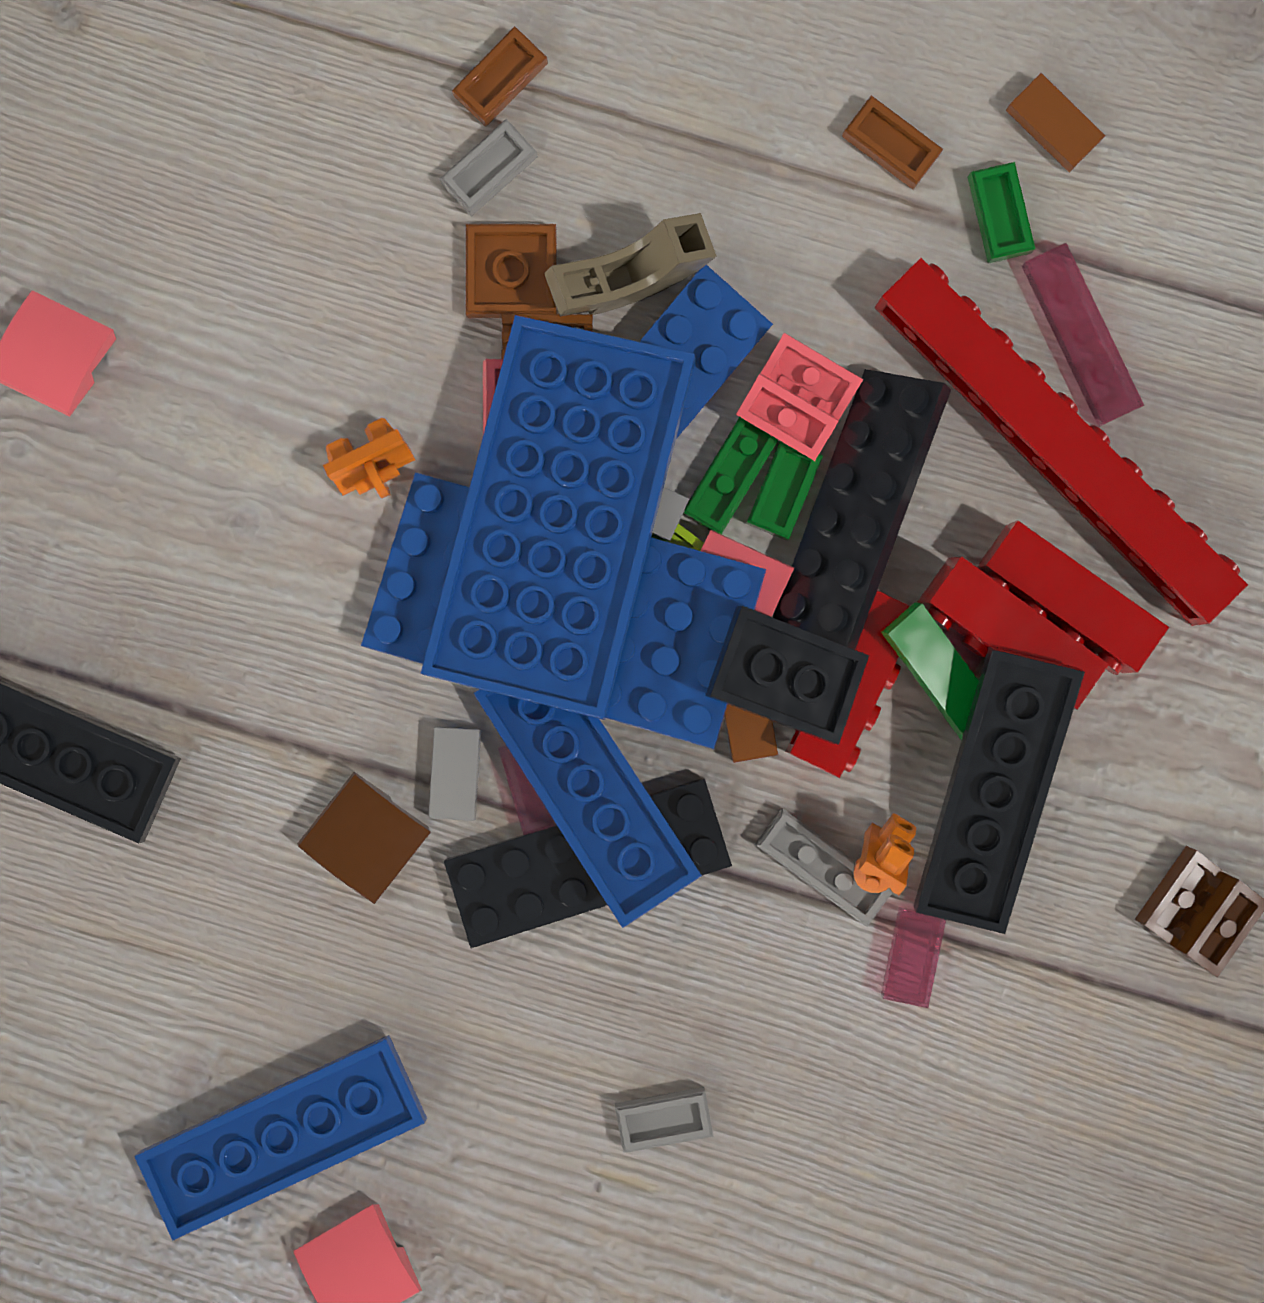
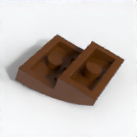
M353 772L297 844L300 849L332 875L375 904L431 831L423 822L392 802L389 795L356 772Z
M1186 845L1134 920L1218 978L1263 914L1264 898L1241 880L1224 872L1198 850Z

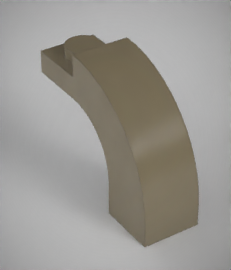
M697 213L663 219L644 237L620 250L596 258L553 265L544 275L560 317L585 311L596 315L655 295L693 275L717 257L702 215Z

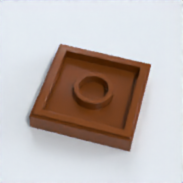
M466 224L467 318H502V314H557V307L544 275L551 266L557 265L556 224Z

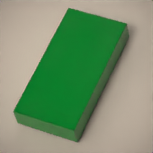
M1015 162L970 172L967 178L987 262L993 263L1031 254L1036 248Z
M780 441L746 524L788 541L823 455L819 454L814 461Z

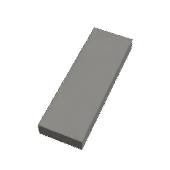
M781 808L756 842V846L866 927H868L893 893L890 887L880 893H870L861 889L854 879V866L856 862L783 808Z

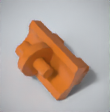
M380 418L368 424L364 430L369 443L354 449L348 438H340L326 445L329 462L324 464L323 467L328 478L335 483L343 496L354 490H357L359 495L375 488L383 499L390 495L386 482L401 475L398 468L415 461L410 447L399 430H394L385 418Z
M895 813L891 815L882 828L873 822L865 831L861 857L854 866V879L861 889L870 893H880L890 887L891 891L898 896L907 886L909 862L914 857V848L910 842L916 835L917 827Z

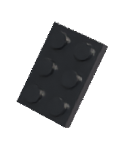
M736 606L705 696L826 742L839 745L869 655L747 607Z

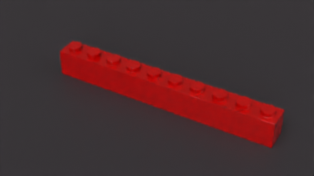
M920 258L881 296L874 308L1191 626L1210 624L1248 586L1238 575L1240 569L1237 564L1223 554L1218 555L1206 543L1208 537L1204 531L1192 522H1185L1174 511L1175 504L1172 499L1158 489L1153 490L1141 478L1143 473L1139 466L1127 457L1121 458L1109 446L1111 442L1106 433L1095 425H1088L1077 414L1078 408L1074 401L1064 393H1056L1044 381L1046 376L1041 368L1030 360L1024 361L1012 349L1013 342L1008 335L998 328L992 329L980 317L981 311L976 303L967 296L962 295L960 297L948 285L949 279L941 268L933 263L928 265Z

